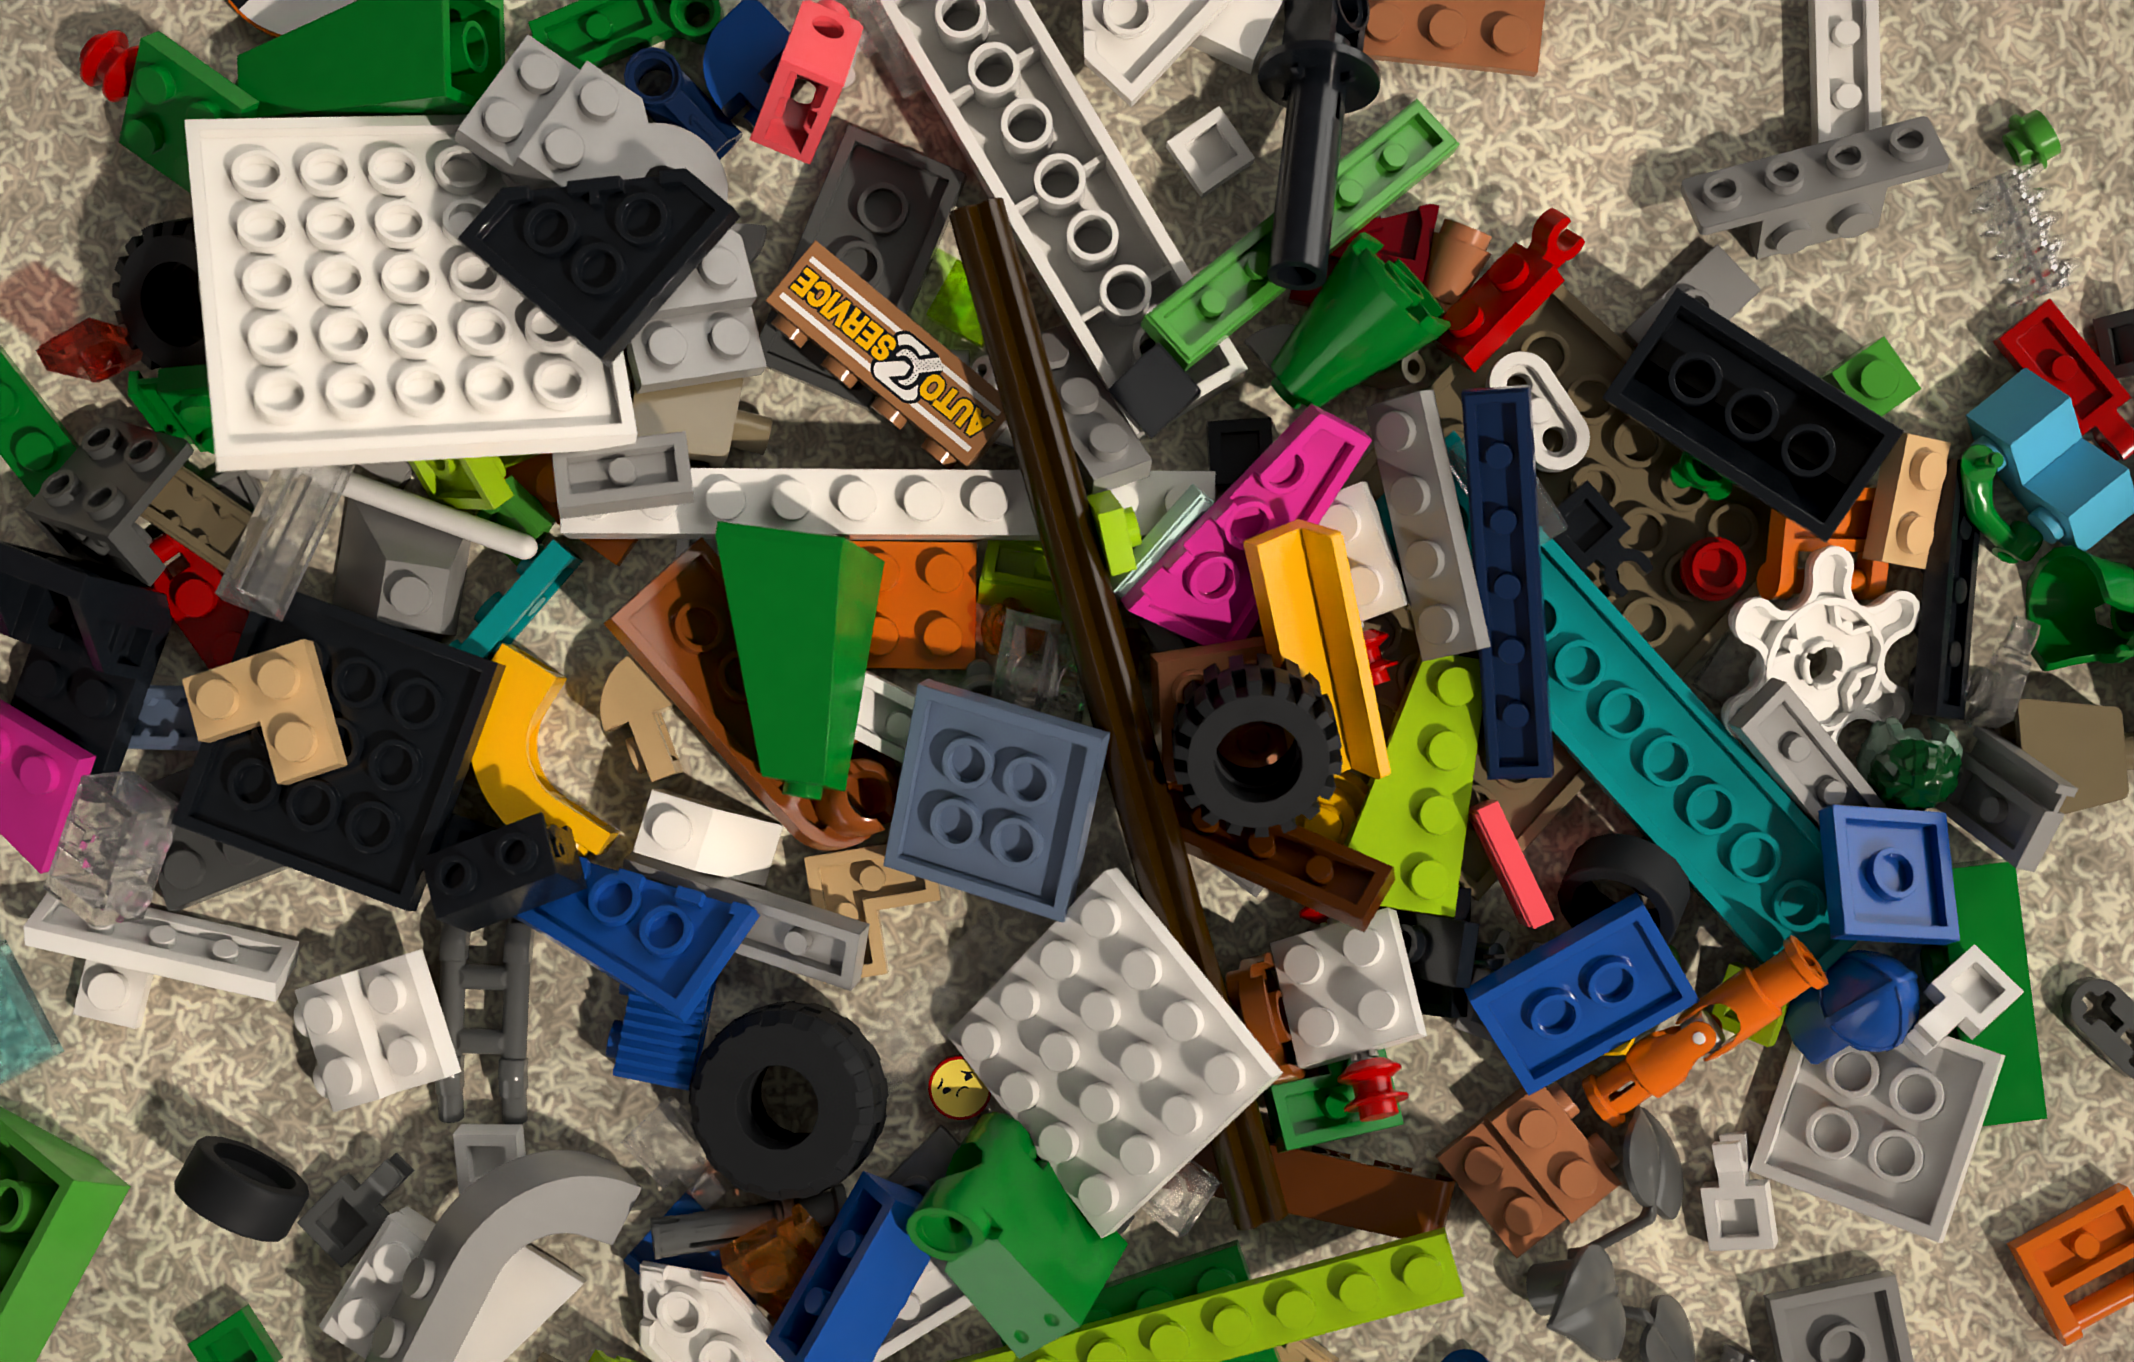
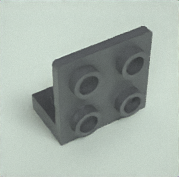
M105 418L85 434L81 445L57 472L44 481L40 492L24 511L65 557L151 586L166 569V566L149 547L153 542L151 536L141 526L136 524L135 521L193 454L194 449L186 439L155 432L154 430L116 419Z

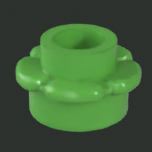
M2036 109L2022 117L2014 114L2009 118L2008 127L2011 131L2002 136V141L2015 164L2019 168L2031 164L2034 169L2037 168L2040 171L2046 169L2047 161L2061 153L2059 139L2050 122Z

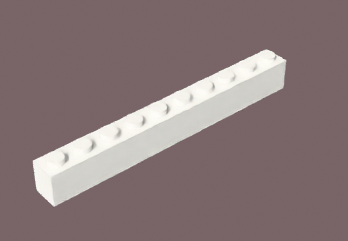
M690 468L695 503L566 519L560 518V533L569 539H699L701 537L703 539H716L717 522L844 537L847 540L1040 541L1021 470ZM1150 471L1149 477L1110 491L1122 505L1123 509L1127 507L1133 508L1143 540L1192 484L1215 501V471ZM1084 485L1086 495L1088 496L1090 493Z

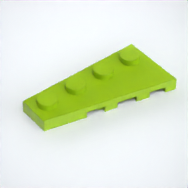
M1419 654L1391 724V734L1386 744L1391 774L1381 779L1370 777L1367 785L1369 789L1357 819L1352 822L1344 842V846L1394 867L1395 881L1380 907L1455 917L1482 717L1479 659L1451 655L1422 662L1421 654Z

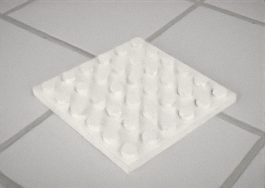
M468 114L184 120L217 472L578 452L636 443L637 429L623 351L609 367L606 366L458 239L501 188L522 186L454 140L458 127Z

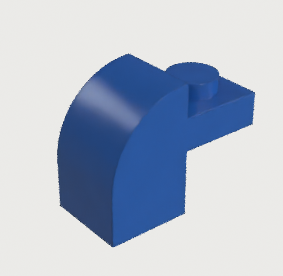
M742 0L717 24L708 39L703 58L705 82L716 106L731 120L747 105L750 110L743 118L752 129H754L770 86L769 83L772 81L790 34L759 0Z

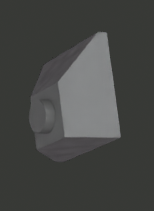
M348 498L332 604L395 627L456 636L471 541ZM458 509L472 515L476 513L473 510Z

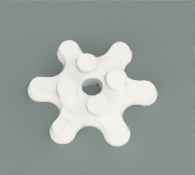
M1830 545L1817 549L1809 555L1805 563L1803 590L1799 597L1789 600L1782 610L1776 608L1769 600L1760 597H1750L1737 602L1731 608L1728 615L1729 627L1740 642L1753 647L1756 652V658L1749 667V684L1737 694L1729 697L1721 708V721L1731 736L1741 740L1728 725V722L1772 677L1789 684L1836 744L1842 729L1856 719H1866L1873 724L1878 720L1885 722L1886 718L1894 716L1903 725L1910 715L1912 701L1904 687L1895 685L1888 679L1884 663L1886 653L1891 645L1899 638L1910 634L1920 619L1921 609L1916 596L1905 590H1894L1880 595L1866 606L1860 605L1854 599L1851 591V581L1854 572L1853 558L1850 552L1843 547ZM1825 648L1827 654L1825 669L1819 676L1812 679L1809 671L1810 660L1806 656L1808 653L1815 654L1820 649Z

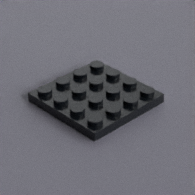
M262 579L231 662L301 639L313 641L348 765L289 785H283L276 782L261 726L211 743L201 742L171 824L405 911H417L427 883L421 858L439 851L506 666Z

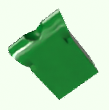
M999 1112L984 1114L974 1124L953 1154L945 1177L937 1180L930 1187L909 1217L906 1228L910 1240L921 1251L933 1258L947 1261L945 1268L947 1275L1019 1359L1082 1325L1128 1245V1242L1117 1231L1101 1239L1066 1193L1049 1161L1037 1160L1036 1147L1029 1132L1019 1121L1008 1114Z

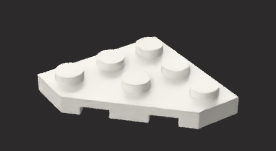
M1082 0L1084 64L1123 101L1132 107L1232 0Z

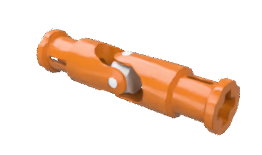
M1794 935L1788 937L1783 941L1784 949L1754 970L1750 967L1743 968L1699 999L1700 1002L1685 1009L1675 1022L1676 1025L1680 1024V1026H1672L1646 1035L1633 1044L1625 1055L1626 1058L1599 1077L1591 1074L1582 1080V1087L1589 1103L1605 1122L1613 1128L1619 1127L1625 1122V1114L1652 1095L1661 1098L1685 1082L1689 1071L1700 1057L1705 1056L1703 1058L1704 1062L1719 1058L1782 1016V1007L1811 987L1820 990L1826 986L1828 979L1816 958ZM1714 1004L1728 1006L1736 1013L1739 1019L1740 1031L1726 1041L1720 1019L1714 1014L1705 1011L1703 1008ZM1629 1081H1633L1632 1084H1630L1629 1086H1627V1087L1624 1088L1623 1090L1617 1091L1619 1088H1621L1623 1085H1625V1084L1628 1083Z

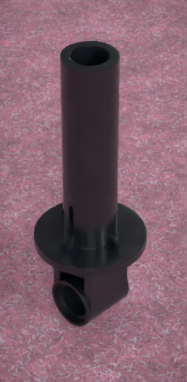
M1285 0V25L1282 45L1270 50L1259 64L1258 83L1261 90L1272 101L1286 108L1267 269L1269 280L1282 288L1298 291L1312 290L1326 282L1344 114L1367 106L1377 97L1380 90V70L1377 64L1363 52L1365 29L1370 15L1368 0Z

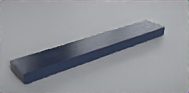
M1531 385L1464 389L1461 392L1472 560L1491 647L1479 649L1487 780L1553 778L1555 771Z

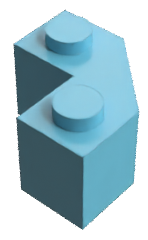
M2027 368L2022 369L1966 414L1974 439L1970 446L1985 445L1993 452L2001 453L2004 462L2001 467L1997 468L1995 474L2001 478L2029 513L2027 518L2030 525L2043 535V540L2055 544L2059 541L2064 546L2072 545L2086 552L2134 513V486L2129 468L2083 439L2071 397Z

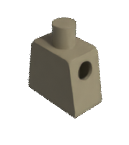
M632 376L630 394L637 437L685 431L690 468H722L728 458L730 447L764 455L771 434L772 418L738 409L743 378L637 394Z
M2035 699L1997 700L2000 735L2078 788L2074 797L2066 796L2059 810L2061 813L2068 814L2127 798L2129 793L2127 770H2134V731L2124 732L2123 716L2119 707Z

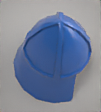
M1866 950L1847 951L1824 972L1828 979V984L1820 990L1811 987L1797 998L1791 1000L1784 1018L1793 1044L1811 1064L1817 1065L1848 1046L1861 1051L1888 1052L1903 1043L1906 1035L1914 1029L1919 1018L1920 990L1916 981L1918 976L1914 970L1910 971L1902 962L1887 954Z

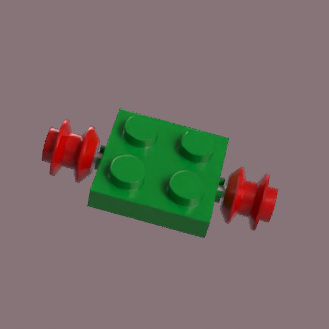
M110 30L104 34L93 36L86 42L80 53V77L88 86L102 85L104 97L111 102H120L127 99L118 143L191 194L184 120L256 118L259 101L160 31L142 37L139 45L128 48L129 41L126 34L120 30Z

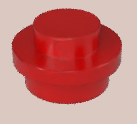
M1707 537L1694 542L1685 551L1680 563V575L1684 586L1693 596L1704 601H1720L1733 596L1741 588L1746 577L1747 567L1743 553L1733 542L1721 537Z

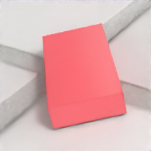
M1487 799L1470 807L1468 818L1518 923L1535 929L1554 920L1499 802Z

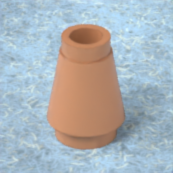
M1444 219L1439 233L1434 232L1423 281V284L1444 310L1441 314L1443 316L1471 288L1492 255L1487 252L1492 239L1490 235L1449 219Z

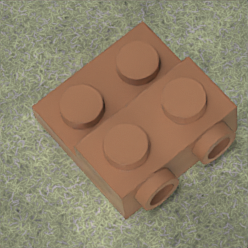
M1554 1082L1548 1088L1540 1089L1530 1096L1521 1086L1435 1155L1516 1259L1566 1219L1572 1224L1622 1184L1612 1172V1169L1621 1163L1597 1132H1594L1587 1139L1571 1120L1580 1113V1110L1557 1082Z

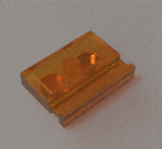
M800 1203L791 1208L792 1215L781 1222H778L774 1217L720 1248L722 1268L776 1321L779 1319L827 1235L822 1226Z

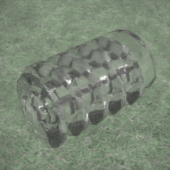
M2042 162L2029 163L1966 190L1982 191L1967 206L1970 214L1991 213V217L1977 229L1979 237L2001 238V241L1986 253L1989 261L2010 260L2011 264L1996 277L1998 284L2020 285V288L2006 300L2008 308L2021 306L2077 283L2069 282L2068 277L2083 264L2080 257L2059 258L2058 253L2073 241L2070 233L2050 235L2048 231L2063 217L2062 211H2040L2039 205L2054 193L2051 186L2031 187L2029 184L2044 169Z

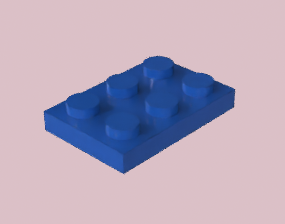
M1636 892L1471 984L1470 988H1464L1471 1005L1529 1096L1700 1002Z

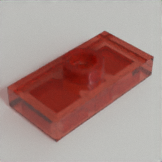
M90 317L39 345V349L36 350L47 371L97 383L119 374L127 367L140 361L143 355L140 349L131 350L125 340V337L129 334L127 328Z

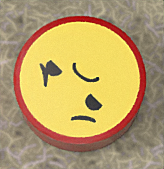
M961 1054L951 1055L940 1061L930 1076L928 1084L930 1100L935 1109L947 1118L954 1120L973 1118L980 1114L990 1101V1091Z

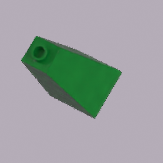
M357 0L237 55L238 79L235 85L259 101L256 118L469 114L492 83L497 71L505 65L504 0Z
M717 522L715 536L761 775L784 782L782 794L788 796L821 800L823 789L845 792L885 561L844 537Z

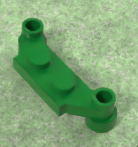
M578 0L529 21L528 24L532 31L531 37L581 70L586 61L600 69L641 49L651 47L672 37L705 45L712 31L724 18V12L719 0ZM701 13L710 15L709 20L703 26H691V21L696 15ZM503 66L497 71L495 77L498 75Z

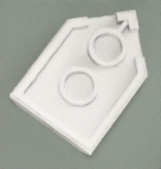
M644 1260L640 1264L639 1289L643 1291V1319L639 1322V1347L652 1362H784L765 1342L773 1326L730 1276Z

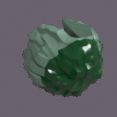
M1894 716L1886 718L1885 722L1878 720L1870 725V734L1861 744V749L1856 757L1857 770L1887 808L1926 811L1928 808L1935 807L1937 803L1945 802L1948 795L1954 792L1958 785L1963 747H1961L1959 740L1947 724L1938 723L1933 717L1928 718L1927 721L1931 730L1929 741L1924 739L1922 731L1917 728L1903 730L1902 724Z

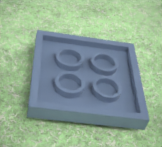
M927 678L917 686L883 866L1052 920L1065 922L1068 908L1074 903L1110 732Z

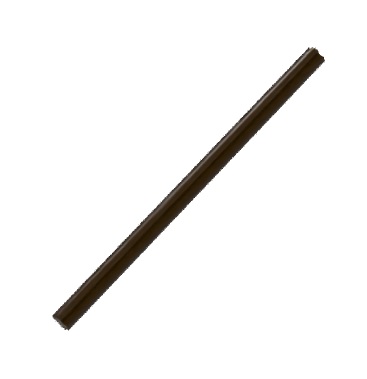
M1000 197L987 199L978 204L965 205L952 210L949 219L1093 728L1110 732L1104 768L1140 896L1230 1006L1003 198ZM1255 1099L1210 1142L1233 1225L1236 1226V1230L1255 1229L1263 1223H1275L1288 1216V1210L1258 1103Z

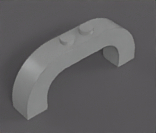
M550 1150L533 1153L509 1161L488 1172L463 1191L447 1208L433 1228L420 1255L408 1265L403 1277L402 1290L389 1315L384 1317L377 1325L372 1339V1348L365 1362H453L498 1274L514 1254L537 1239L561 1233L581 1235L613 1245L642 1187L617 1163L598 1155L573 1150Z

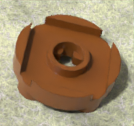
M1267 952L1242 959L1239 969L1226 973V986L1234 1008L1236 1010L1242 1009L1246 1028L1283 1072L1273 1082V1084L1279 1085L1304 1078L1306 1069L1298 1068L1295 1065L1296 1056L1280 988L1278 990L1276 981L1271 971L1276 970L1273 954Z

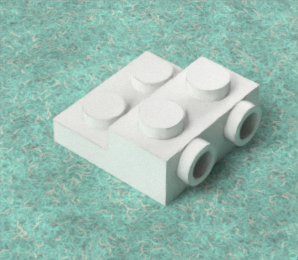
M423 949L294 990L298 1000L294 1010V1022L298 1031L303 1036L310 1038L318 1063L313 1072L314 1086L321 1096L329 1099L333 1113L372 1102L403 1090L441 1080L461 1072Z

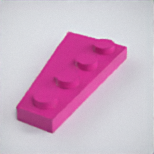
M1310 404L1121 599L1126 609L1201 645L1246 639L1259 619V613L1243 541L1296 519L1318 525L1372 439L1363 430Z

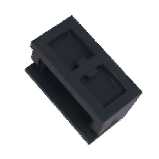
M542 812L421 858L436 920L469 933L587 888L572 829L568 826L560 828L554 824L546 826Z

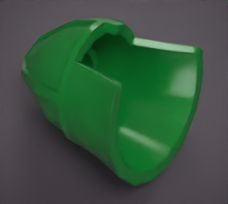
M2072 545L2055 547L2038 561L2026 586V635L2030 654L2042 671H2051L2099 661L2103 664L2123 663L2129 658L2134 657V570L2131 567L2120 562H2112L2091 555ZM2105 603L2111 605L2110 618L2113 629L2097 624L2094 608Z

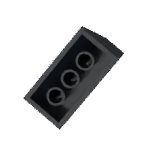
M1676 288L1602 397V400L1825 543L1831 538L1904 432V430L1679 288Z

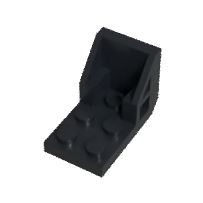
M0 540V633L21 642L32 644L10 705L95 755L96 759L83 798L94 802L108 803L172 625L167 596L159 591L73 559Z

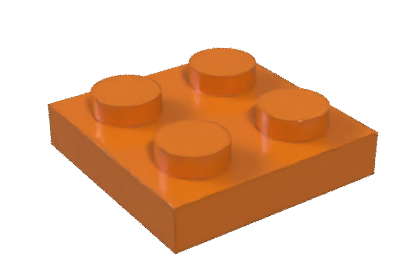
M851 541L885 561L866 669L966 670L967 665L976 660L977 543Z

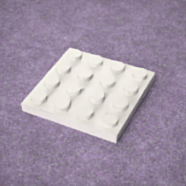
M1118 867L1105 870L1068 908L1065 922L1056 921L947 1034L948 1038L1006 1114L1019 1121L1029 1132L1036 1147L1037 1155L1042 1161H1049L1064 1190L1101 1239L1119 1229L1283 1074Z

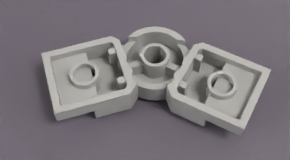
M528 34L458 127L454 138L456 142L520 185H528L532 190L567 186V181L616 175H620L623 180L659 176V171L686 168L726 202L728 200V182L725 170L716 153L704 140L679 126L666 123H649L643 98L589 61H586L581 70ZM732 229L728 230L627 345L626 352L637 394L758 376L766 369L767 365L752 310V304L756 300L757 294L742 236Z

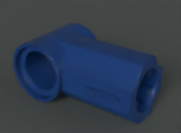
M651 47L641 49L631 56L625 67V85L643 98L646 114L655 123L679 126L694 133L712 148L719 160L735 146L742 137V132L681 70L679 63L672 54L664 49ZM661 70L670 74L673 78L672 84L664 94L652 97L639 91L640 80L648 72Z

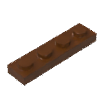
M1177 782L1168 783L1188 854L1357 930L1366 931L1395 881L1393 866L1298 825L1296 829L1283 833L1280 825L1268 827L1269 837L1255 838L1252 827H1243L1240 836L1227 833L1225 820L1220 819L1214 826L1210 825L1201 818L1200 805L1191 809L1183 797V785H1178Z

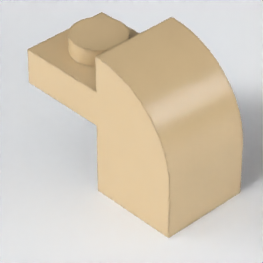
M629 654L614 667L603 687L600 700L602 726L604 731H616L630 725L634 736L626 738V746L635 769L639 774L648 772L651 782L662 781L684 772L661 714L677 706L633 656Z

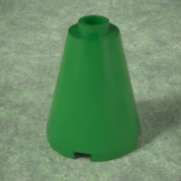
M1366 232L1360 233L1351 241L1326 279V282L1322 285L1271 363L1272 370L1276 375L1271 381V385L1277 394L1294 409H1298L1302 404L1306 407L1310 404L1317 407L1325 405L1438 339L1451 327L1450 321L1438 318L1444 310L1426 286L1399 258L1394 263L1389 260L1385 263L1375 255L1384 245Z

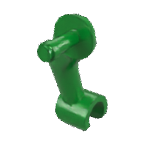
M1985 445L1970 446L1963 453L1960 460L1963 503L1969 521L1994 544L1992 553L2001 561L2009 564L2018 563L2019 561H2030L2041 547L2043 535L2034 527L2022 521L2014 520L2008 525L1999 516L1993 505V477L1997 468L2001 467L2004 462L2003 456L1999 452H1993Z

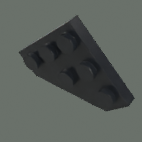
M686 168L661 170L659 171V176L623 180L620 175L571 180L567 181V186L532 190L526 185L501 188L458 239L609 367L740 216L733 206Z

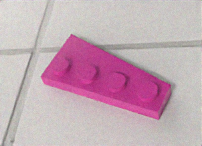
M0 699V834L40 874L58 870L96 756Z

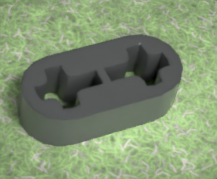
M2093 977L2077 979L2068 986L2063 994L2061 1003L2063 1017L2116 1071L2134 1079V1062L2129 1063L2134 1052L2121 1038L2125 1032L2134 1038V1001L2120 987L2108 980ZM2088 993L2095 996L2105 994L2106 998L2101 1006L2114 1020L2110 1026L2104 1021L2093 1017H2088L2084 1020L2082 1016L2088 1009L2086 1003L2082 1000L2085 994Z

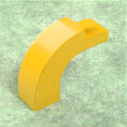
M502 643L491 661L506 667L471 760L482 793L491 808L506 825L542 812L546 826L554 824L560 828L568 826L572 829L579 856L585 858L589 851L595 855L605 854L620 831L558 792L544 774L539 760L538 733L547 710L568 678L517 646Z

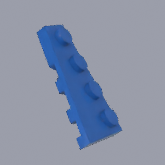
M581 856L579 858L587 884L586 889L513 916L683 1023L687 1022L760 917L755 907L735 901L732 904L706 897L704 892L680 885L675 888L648 880L643 874L619 868L617 871L593 864L587 858Z

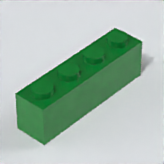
M1997 858L1952 863L1960 940L1947 945L1929 944V946H1923L1920 953L1923 976L1930 985L1975 944L2024 991L2015 1002L1973 1040L1958 1026L1947 1036L2005 1056L1982 1126L2047 1119L2016 868L2006 860Z

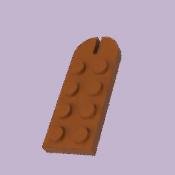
M702 537L693 542L603 623L787 831L798 841L817 850H842L864 842L873 834L885 830L882 826L883 824L892 822L899 785L897 769L893 758L855 739L845 792L823 789L821 800L788 796L782 794L784 782L761 775L720 557ZM849 801L860 812L862 816H860L852 809L851 805L849 804Z

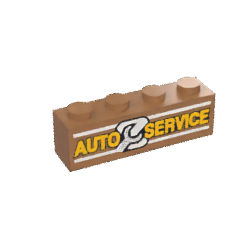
M816 240L766 299L770 308L777 314L771 324L781 334L799 348L807 340L813 343L827 355L820 364L825 370L849 389L859 381L877 396L870 406L898 430H901L908 422L927 437L920 447L945 469L951 470L958 463L965 470H972L1008 427L999 392L996 388Z

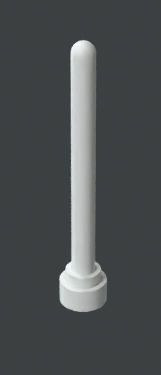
M334 465L246 470L249 476L271 484H278L281 481L291 482L294 479H298L522 560L532 558L538 549L537 542L531 535Z

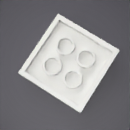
M1946 1036L1921 1060L1902 1043L1888 1052L1861 1051L1848 1046L1816 1065L1811 1064L1792 1041L1749 1171L1937 1243H1943L2005 1056Z

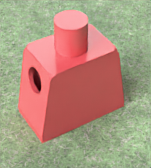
M810 0L802 1L751 134V141L809 165L811 164L844 87L864 28L858 20L850 17V13L844 5L834 0H821L817 3ZM796 79H804L814 85L816 92L812 103L802 104L791 98L790 95Z

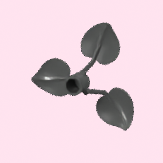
M1638 1105L1633 1108L1634 1115L1625 1135L1623 1168L1633 1197L1637 1203L1643 1206L1640 1215L1583 1247L1569 1248L1566 1260L1533 1264L1527 1273V1294L1531 1306L1537 1314L1541 1316L1550 1315L1546 1324L1549 1330L1571 1340L1597 1361H1611L1619 1356L1625 1338L1626 1318L1637 1321L1644 1328L1639 1343L1642 1362H1695V1344L1692 1329L1680 1303L1672 1296L1658 1295L1651 1302L1650 1313L1644 1308L1623 1305L1618 1296L1619 1288L1615 1284V1272L1612 1261L1604 1250L1654 1223L1657 1214L1663 1220L1675 1219L1682 1203L1684 1188L1683 1171L1675 1145L1661 1123L1648 1110Z

